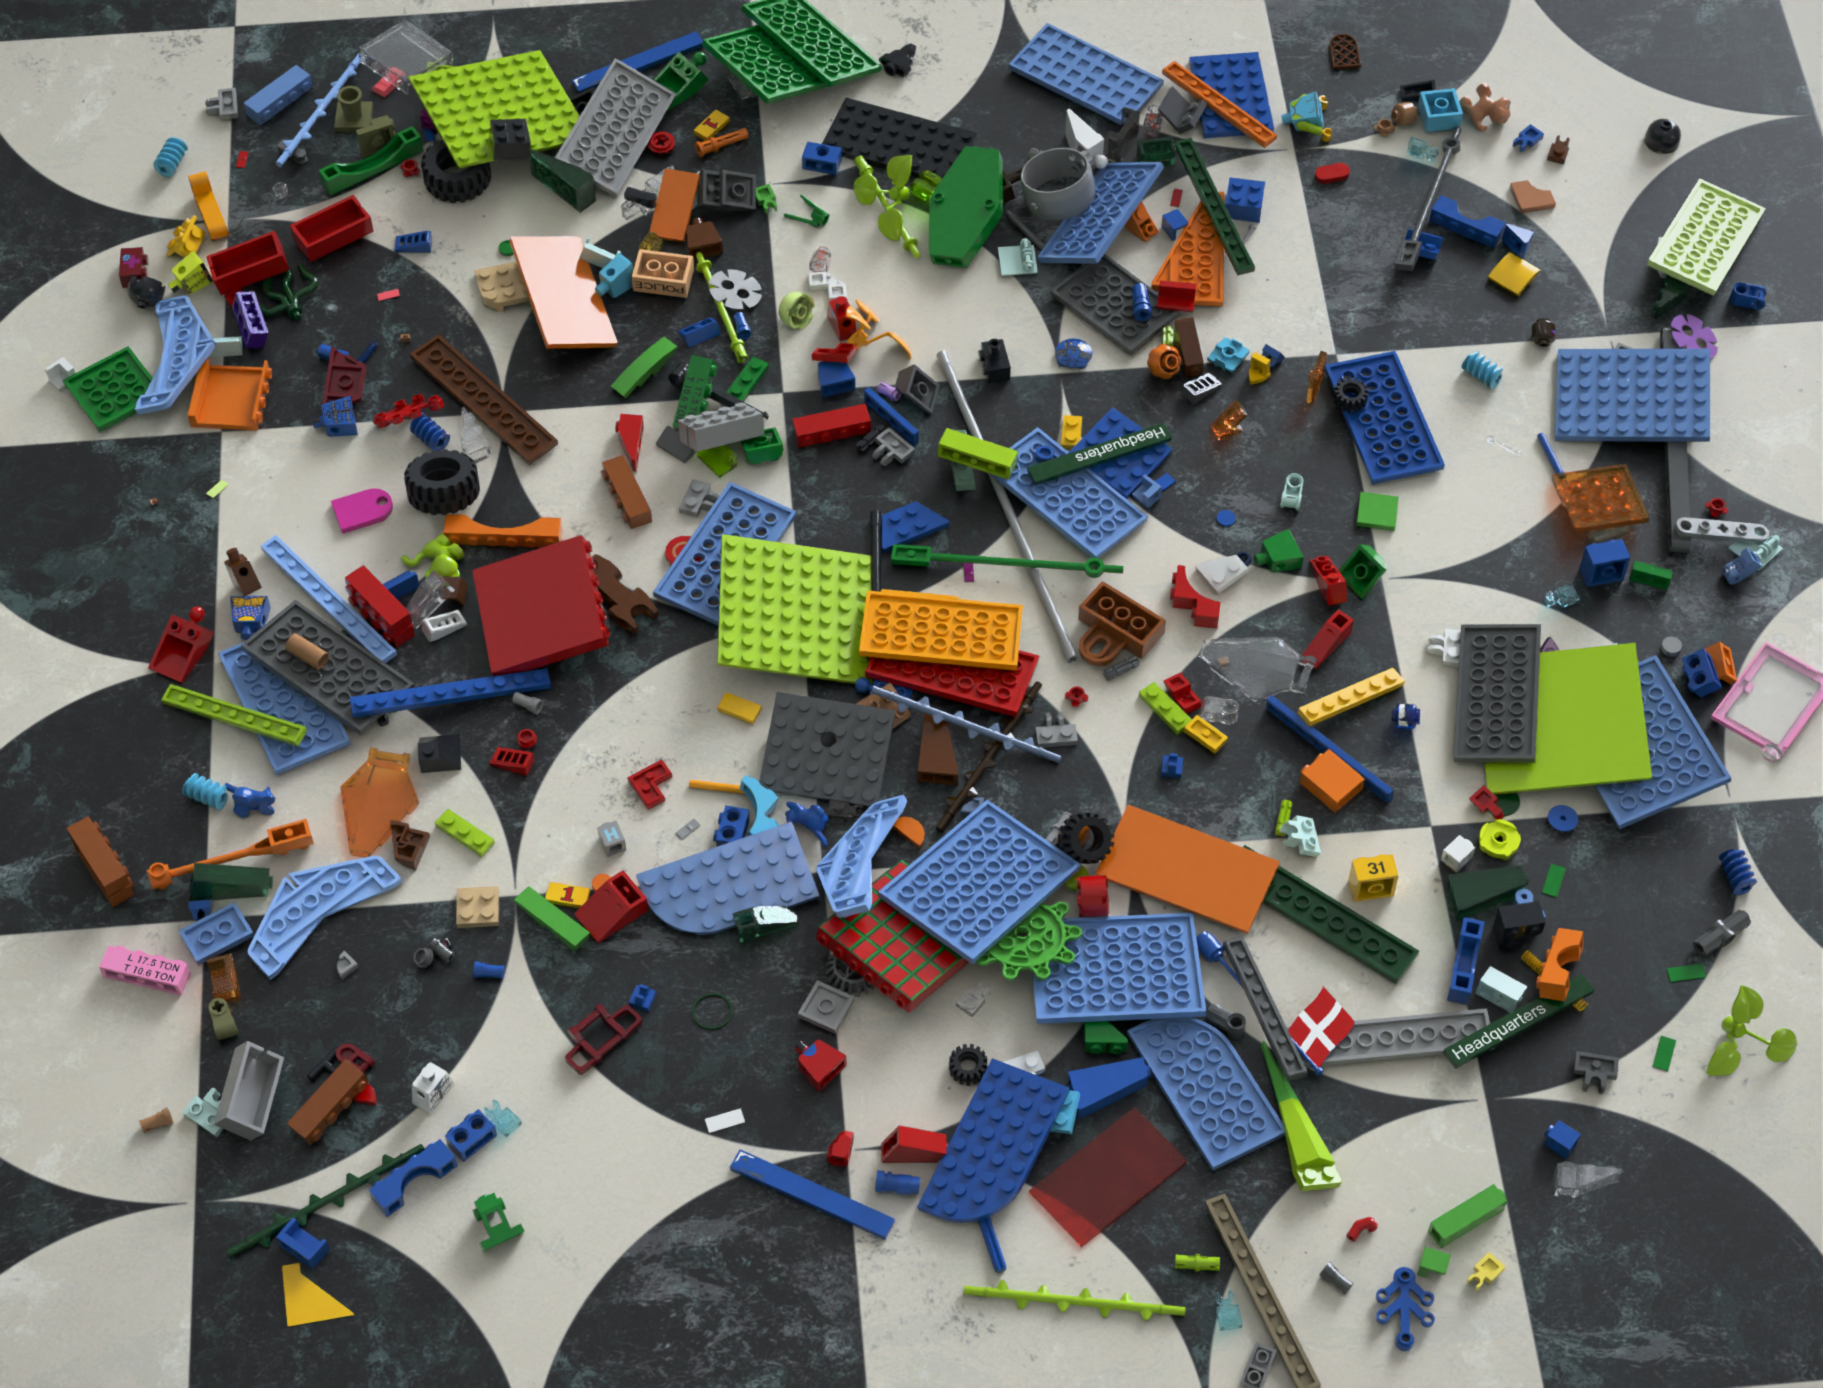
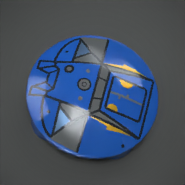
M1071 338L1058 344L1055 356L1058 364L1062 367L1084 369L1092 358V349L1085 341Z

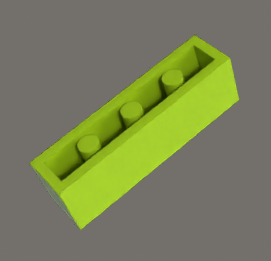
M946 428L938 444L937 456L1009 480L1017 464L1018 451Z

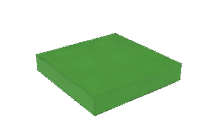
M1360 492L1356 526L1395 531L1399 497Z

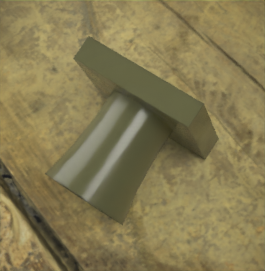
M356 86L341 88L337 93L339 101L337 102L335 132H356L358 129L371 126L373 101H361L362 92Z

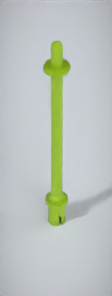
M856 157L854 164L859 170V175L872 176L873 169L867 164L864 157ZM876 193V196L886 210L890 203L884 193ZM903 226L901 231V237L905 241L903 248L905 251H911L915 258H919L918 240L913 237L911 238Z
M697 252L698 264L696 265V270L699 273H703L709 288H717L709 284L712 277L710 273L712 263L709 260H705L701 252ZM714 299L732 342L730 349L734 352L738 363H745V360L748 361L749 359L744 349L745 344L743 340L738 339L723 301L718 302Z

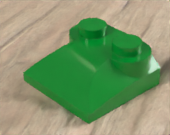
M776 427L764 429V435L741 441L746 461L751 464H759L769 460L776 461L783 455V443Z

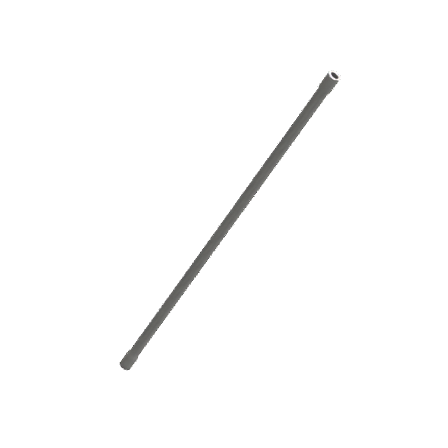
M940 351L936 357L946 375L970 434L983 440L954 373L946 351ZM988 473L1024 559L1035 560L1004 486ZM1028 567L1061 643V648L1067 662H1076L1078 660L1077 653L1069 640L1039 568Z

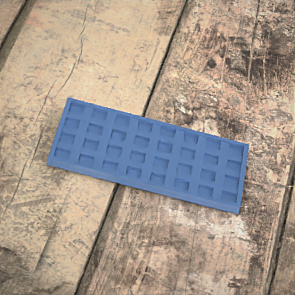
M1046 23L1009 63V70L1124 127H1127L1164 84L1163 79L1049 23Z

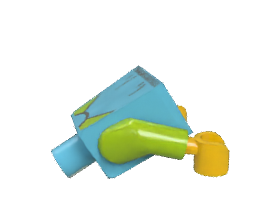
M1316 91L1310 94H1302L1298 99L1290 102V113L1281 115L1283 124L1293 123L1296 131L1321 135V139L1324 142H1329L1332 130L1330 128L1322 130L1324 127L1322 110L1327 109V98L1325 96L1318 97Z

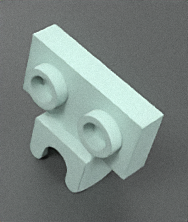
M1296 815L1292 820L1285 822L1281 826L1280 832L1289 836L1287 840L1283 841V845L1290 847L1298 845L1301 855L1317 857L1321 854L1313 818Z
M211 1088L203 1100L195 1095L182 1113L215 1137H218L223 1128L214 1125L220 1101H218L220 1093L215 1088Z

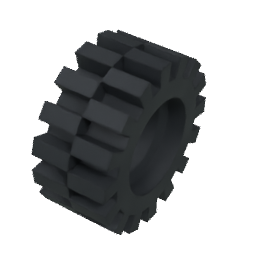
M1348 377L1347 381L1343 378L1341 382H1337L1333 399L1338 409L1342 407L1341 411L1343 412L1347 409V413H1351V410L1355 413L1357 409L1361 411L1366 406L1368 388L1366 384H1363L1362 380L1357 382V378L1351 380V377ZM1351 392L1356 394L1357 397L1350 398L1345 396L1344 393Z
M963 1044L962 1049L960 1046L956 1047V1051L953 1050L949 1058V1070L953 1080L957 1081L959 1079V1084L961 1085L966 1082V1086H970V1082L976 1085L977 1080L981 1081L988 1064L984 1050L980 1052L979 1046L974 1049V1044H970V1048H967V1044ZM971 1059L976 1062L977 1066L973 1070H964L961 1068L960 1063L963 1060Z

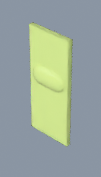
M221 480L206 494L214 498L229 484Z

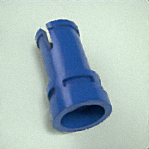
M738 312L733 316L738 339L746 340L752 333L746 323L745 315Z
M475 961L473 978L492 977L503 979L505 966L488 965Z

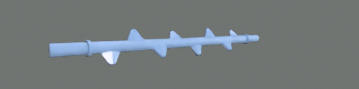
M358 53L355 59L349 63L348 68L339 80L330 84L333 88L324 99L314 101L318 107L306 122L300 123L302 128L293 140L283 142L287 148L283 150L282 155L276 161L278 167H282L286 160L292 156V152L301 140L311 139L312 136L308 131L319 117L326 115L324 110L332 99L337 98L338 91L348 78L357 74L355 70H357V66L363 60L364 54Z

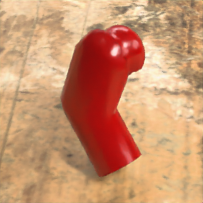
M1372 1217L1356 1220L1346 1237L1355 1242L1363 1230L1367 1229L1369 1232H1374L1378 1228V1223Z

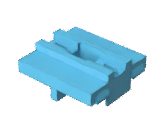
M1224 337L1219 344H1216L1215 349L1207 357V360L1214 363V366L1221 367L1223 371L1227 370L1233 373L1247 357L1250 350L1242 346L1243 344L1239 341Z

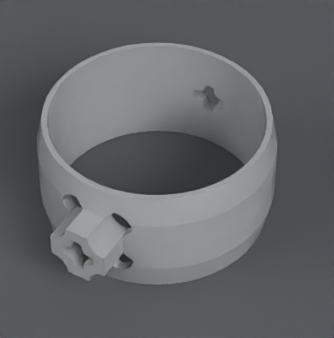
M1055 148L1035 155L1024 165L1021 172V186L1026 204L1035 216L1045 220H1063L1080 214L1090 206L1095 196V181L1091 168L1095 163L1089 152L1084 150L1079 152L1070 148ZM1055 178H1081L1075 184L1062 190L1050 192L1036 190L1045 182Z

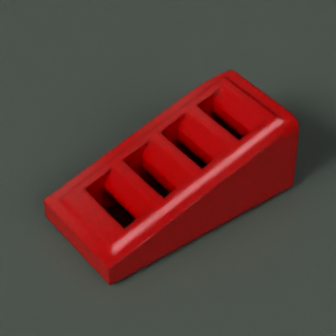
M497 747L490 765L527 776L535 759L534 754L531 752ZM500 754L503 755L501 761L497 760Z

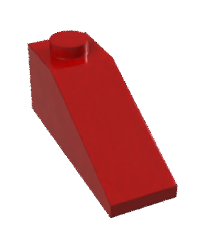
M620 414L619 421H616L615 432L619 433V441L632 470L637 471L644 431L643 415Z

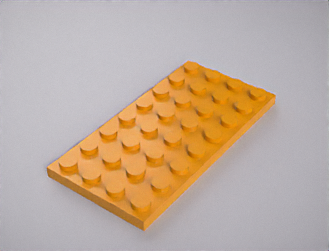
M867 591L859 656L1017 671L1023 605Z

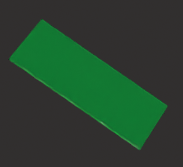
M1554 864L1550 865L1542 893L1554 897L1558 896L1566 868Z
M1702 964L1666 968L1670 982L1706 977Z
M1665 1036L1660 1037L1652 1067L1665 1071L1669 1070L1676 1040Z

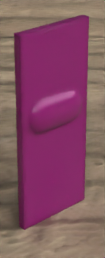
M963 563L964 581L974 582L973 563Z

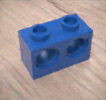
M1704 648L1682 658L1684 663L1682 669L1689 678L1688 687L1692 693L1695 692L1702 698L1722 689L1712 657Z
M725 805L723 813L720 812L718 818L719 830H715L713 837L717 847L746 836L750 821L749 809Z
M478 1109L474 1113L468 1114L459 1125L450 1128L445 1138L450 1149L465 1162L495 1138L497 1133L494 1124ZM476 1126H483L480 1129H474ZM460 1139H466L462 1143L457 1142Z

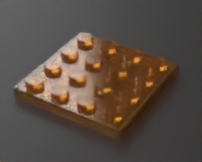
M1626 464L1552 474V482L1574 533L1649 523L1650 517Z

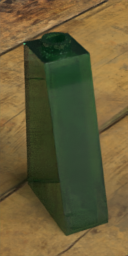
M194 863L190 880L189 901L267 896L268 889H272L273 876H269L270 868Z
M1522 865L1449 874L1447 888L1456 920H1461L1464 917L1514 898L1516 892L1520 889H1525L1529 881Z

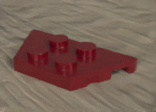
M331 347L322 405L347 396L351 397L352 405L362 402L367 371L366 365L360 361H355L347 354L340 353L335 347Z

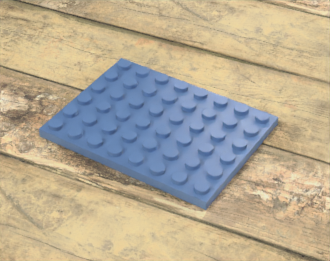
M1558 349L1555 441L1710 442V349Z
M1656 655L1638 662L1652 780L1594 785L1619 829L1731 782V776Z
M986 800L878 891V897L965 960L974 964L1080 870L1081 864L992 802Z
M1193 913L1062 918L1064 924L1075 925L1082 930V935L1078 940L1065 943V947L1074 952V961L1070 965H1064L1060 962L1049 963L1048 967L1051 973L1045 981L1038 980L1032 972L1036 1024L1206 1016V1004Z

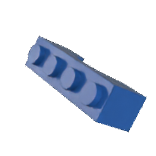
M1440 195L1432 207L1429 219L1430 222L1436 225H1440L1494 249L1502 238L1506 222L1492 216L1481 220L1468 219L1460 214L1456 201Z
M1466 917L1463 919L1447 1001L1468 1005L1484 921Z
M441 1139L432 1142L420 1154L412 1156L402 1167L395 1168L388 1177L374 1183L372 1188L369 1189L371 1198L384 1215L388 1217L405 1205L403 1194L410 1181L422 1175H431L441 1179L458 1167L456 1157Z

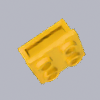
M195 215L190 219L186 218L182 225L175 229L173 233L175 235L174 239H171L167 244L166 248H168L166 256L169 257L176 252L185 258L192 251L197 252L206 232L194 225L197 219Z

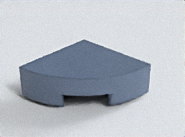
M974 798V800L965 804L962 807L961 815L968 816L984 803V798Z

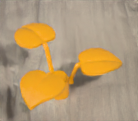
M858 299L855 300L857 306L867 314L866 321L853 307L849 306L847 308L846 317L852 318L861 324L858 330L847 340V343L857 344V351L863 345L867 347L870 343L889 336L904 348L909 360L912 358L908 345L894 332L887 331L867 341L869 336L863 331L864 328L870 330L868 323L871 318L876 323L879 322V319L863 302Z

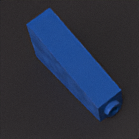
M1144 1058L1069 1071V1088L1071 1091H1079L1080 1093L1076 1113L1077 1118L1081 1119L1146 1087L1148 1077H1151L1149 1065H1145Z

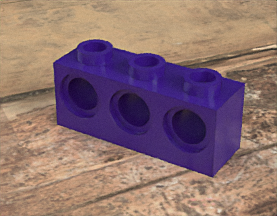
M236 292L232 308L245 347L264 348L268 331L255 292Z

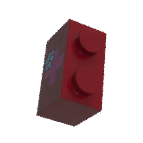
M143 247L121 248L119 278L122 288H128L130 277L137 276V279H142V276L148 277L146 265H149L148 255L144 254Z

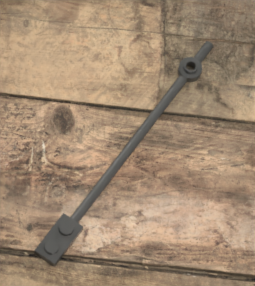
M1455 127L1451 138L1445 139L1442 143L1445 154L1410 240H1403L1394 263L1395 269L1409 271L1414 269L1422 248V242L1418 241L1450 158L1461 149L1460 140L1458 139L1462 130L1460 127Z

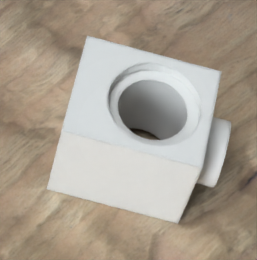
M1459 835L1443 850L1441 861L1457 873L1473 858L1475 847L1468 839H1464Z

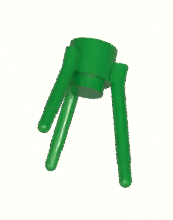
M803 194L800 197L814 209L811 213V218L813 219L808 220L787 213L784 214V217L808 223L814 227H817L818 224L824 226L830 217L827 212L820 209Z

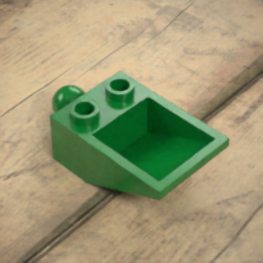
M678 52L655 77V82L676 93L667 111L696 94L709 80L697 68L698 66H703L707 61V57L703 52L695 53L692 63Z

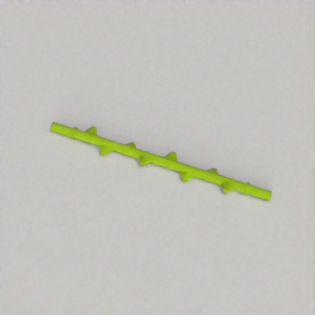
M1001 1280L996 1288L964 1285L963 1290L965 1295L1015 1299L1019 1309H1024L1029 1301L1056 1303L1062 1313L1070 1305L1097 1307L1102 1317H1107L1112 1309L1138 1311L1144 1321H1148L1153 1313L1185 1316V1307L1163 1305V1303L1159 1305L1133 1302L1129 1293H1124L1119 1301L1092 1298L1088 1288H1084L1077 1297L1050 1294L1046 1285H1041L1037 1292L1009 1290L1005 1280Z

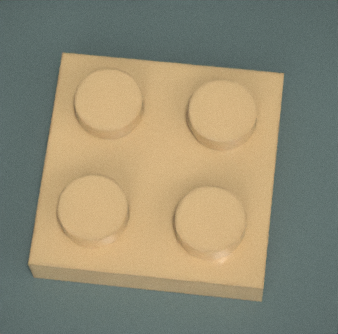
M499 887L457 888V928L499 926Z

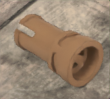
M167 1107L161 1110V1112L158 1111L153 1116L139 1120L144 1133L157 1127H164L166 1124L174 1123Z

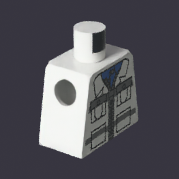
M431 1062L428 1063L412 1084L413 1105L431 1114L454 1084L453 1080L445 1070Z

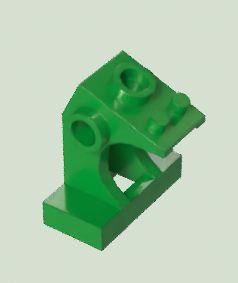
M495 1193L482 1195L474 1202L476 1209L472 1210L477 1222L482 1220L489 1239L479 1243L483 1252L525 1232L521 1224L510 1227L503 1212L506 1209L501 1197H496ZM497 1211L502 1223L491 1227L486 1215Z

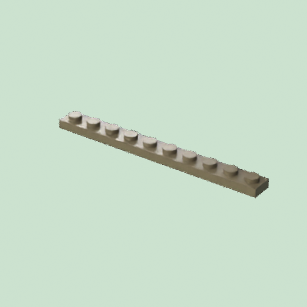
M1224 1193L1206 1200L1205 1206L1295 1387L1320 1388L1321 1383L1226 1194Z

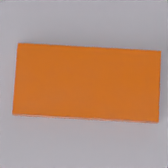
M665 168L649 237L685 242L687 226L690 222L701 177L700 174Z

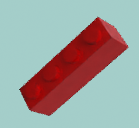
M866 404L792 419L793 433L798 448L871 432V420Z

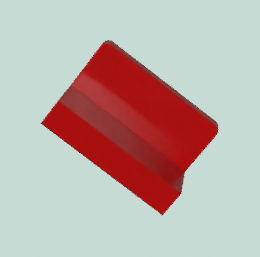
M1160 280L1157 309L1193 312L1196 284Z

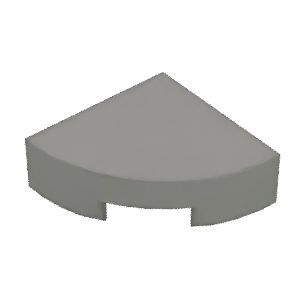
M345 951L340 954L337 971L339 977L343 980L358 968V964Z

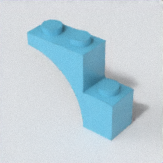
M745 775L741 780L740 790L750 799L756 818L748 836L779 826L773 818H768L777 807L778 797L772 790L761 786L757 779Z

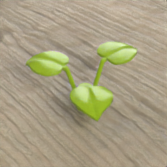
M912 155L895 156L889 160L887 175L890 179H893L892 184L895 185L890 190H877V180L871 175H862L854 182L855 196L863 205L872 204L875 201L876 193L889 194L890 198L896 201L886 208V213H881L878 217V227L881 233L895 241H900L903 217L901 212L893 207L901 204L902 201H906L910 196V191L905 185L911 173Z
M1740 985L1738 995L1732 1006V1016H1728L1722 1021V1029L1728 1033L1726 1037L1730 1039L1731 1043L1726 1041L1717 1047L1708 1064L1706 1072L1708 1075L1726 1076L1738 1068L1741 1054L1736 1051L1738 1046L1734 1038H1741L1745 1034L1769 1045L1766 1050V1056L1774 1062H1783L1789 1059L1796 1050V1036L1788 1028L1776 1030L1771 1037V1041L1746 1030L1744 1023H1750L1751 1019L1758 1018L1764 1007L1761 996L1747 986Z

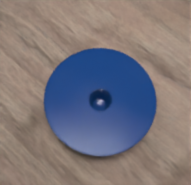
M1558 805L1553 807L1548 813L1550 825L1558 831H1571L1578 824V815L1569 806Z

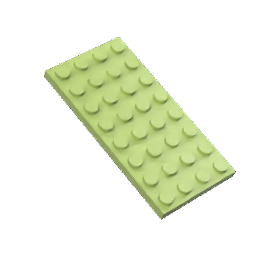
M1699 179L1649 258L1647 265L1714 296L1766 208Z

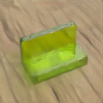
M727 445L697 452V457L719 478L737 467V456Z

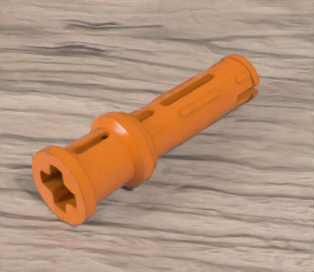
M742 128L717 138L709 137L706 141L695 142L696 152L699 157H703L704 154L710 152L715 153L721 147L748 139V132L746 128Z

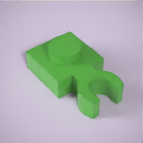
M770 184L756 187V201L759 206L763 205L764 212L768 214L769 207L777 211L776 196Z

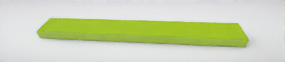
M172 684L169 685L161 699L163 704L299 747L308 731L305 726Z

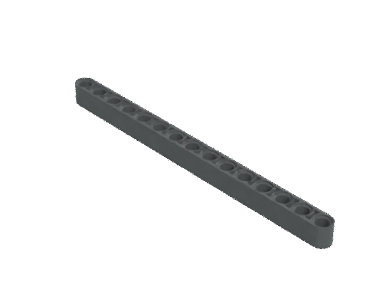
M1662 327L1660 331V349H1682L1672 335V331H1680L1675 328ZM1664 441L1669 552L1690 553L1691 537H1681L1674 530V525L1679 518H1690L1687 442ZM1686 524L1681 525L1683 529L1689 530Z

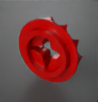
M667 132L654 133L647 143L648 149L653 154L659 153L660 155L664 152L668 154L669 151H673L676 145L675 138Z

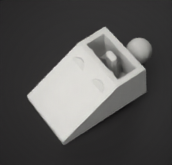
M1068 109L1065 135L1070 149L1079 152L1083 150L1089 152L1095 163L1091 166L1092 170L1095 168H1105L1108 164V159L1103 155V137L1097 134L1071 109Z

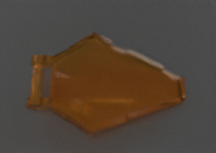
M371 747L367 761L340 786L351 855L363 858L370 857L377 847H381L392 835L391 820L401 822L407 814L410 815L419 805L418 797L407 771L411 754L378 751L377 748Z

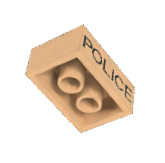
M639 249L632 274L633 291L687 298L694 273L693 256Z

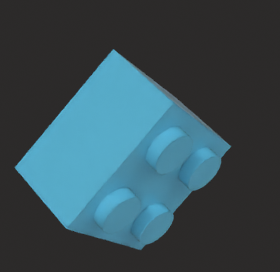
M1455 88L1420 92L1418 109L1425 132L1452 130L1455 127H1461L1463 112Z

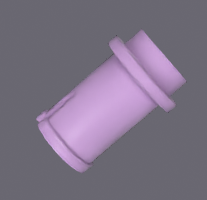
M883 381L877 387V392L889 397L891 401H898L901 397L902 392L897 387L894 388Z

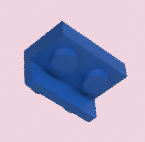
M1413 229L1407 230L1405 240L1411 239L1414 232ZM1421 232L1418 241L1422 242L1419 256L1436 260L1443 238Z

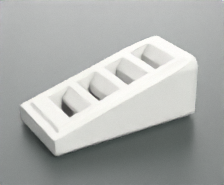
M459 610L423 619L422 631L428 641L432 642L465 627L467 622Z

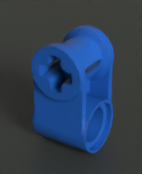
M1737 282L1734 284L1729 301L1734 306L1760 310L1765 307L1766 301L1764 296L1767 290L1761 285Z

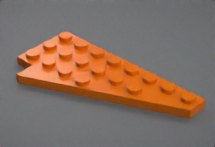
M1218 192L1224 203V192ZM1200 201L1188 221V226L1183 229L1152 281L1151 288L1159 290L1160 280L1196 284L1194 305L1223 306L1224 247Z

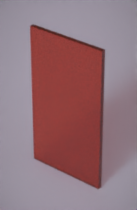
M1134 1107L1031 1188L1029 1193L1082 1248L1183 1167L1188 1160Z

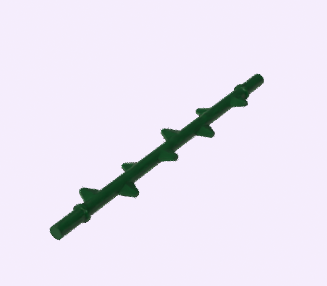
M419 1144L403 1154L400 1153L396 1158L386 1154L383 1155L381 1166L359 1178L351 1173L346 1174V1185L322 1198L311 1194L308 1206L286 1218L278 1213L273 1214V1225L249 1238L246 1237L244 1241L227 1249L226 1252L229 1258L249 1247L252 1248L257 1243L266 1248L270 1247V1236L282 1230L292 1218H295L298 1224L304 1227L306 1226L308 1215L331 1202L341 1208L344 1206V1195L366 1183L373 1185L380 1181L381 1175L403 1163L406 1164V1161L412 1156L424 1151L423 1145Z

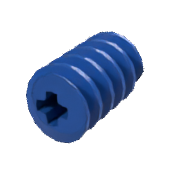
M421 412L422 415L420 417L412 419L410 432L425 443L426 446L430 447L432 451L443 450L450 441V435L446 434V431L441 429L439 425H436V422L432 421L424 412Z
M1731 849L1721 853L1719 860L1730 882V887L1733 889V894L1742 895L1749 892L1757 883V880L1752 878L1754 872L1749 871L1751 865L1746 864L1748 858L1744 857L1745 851Z

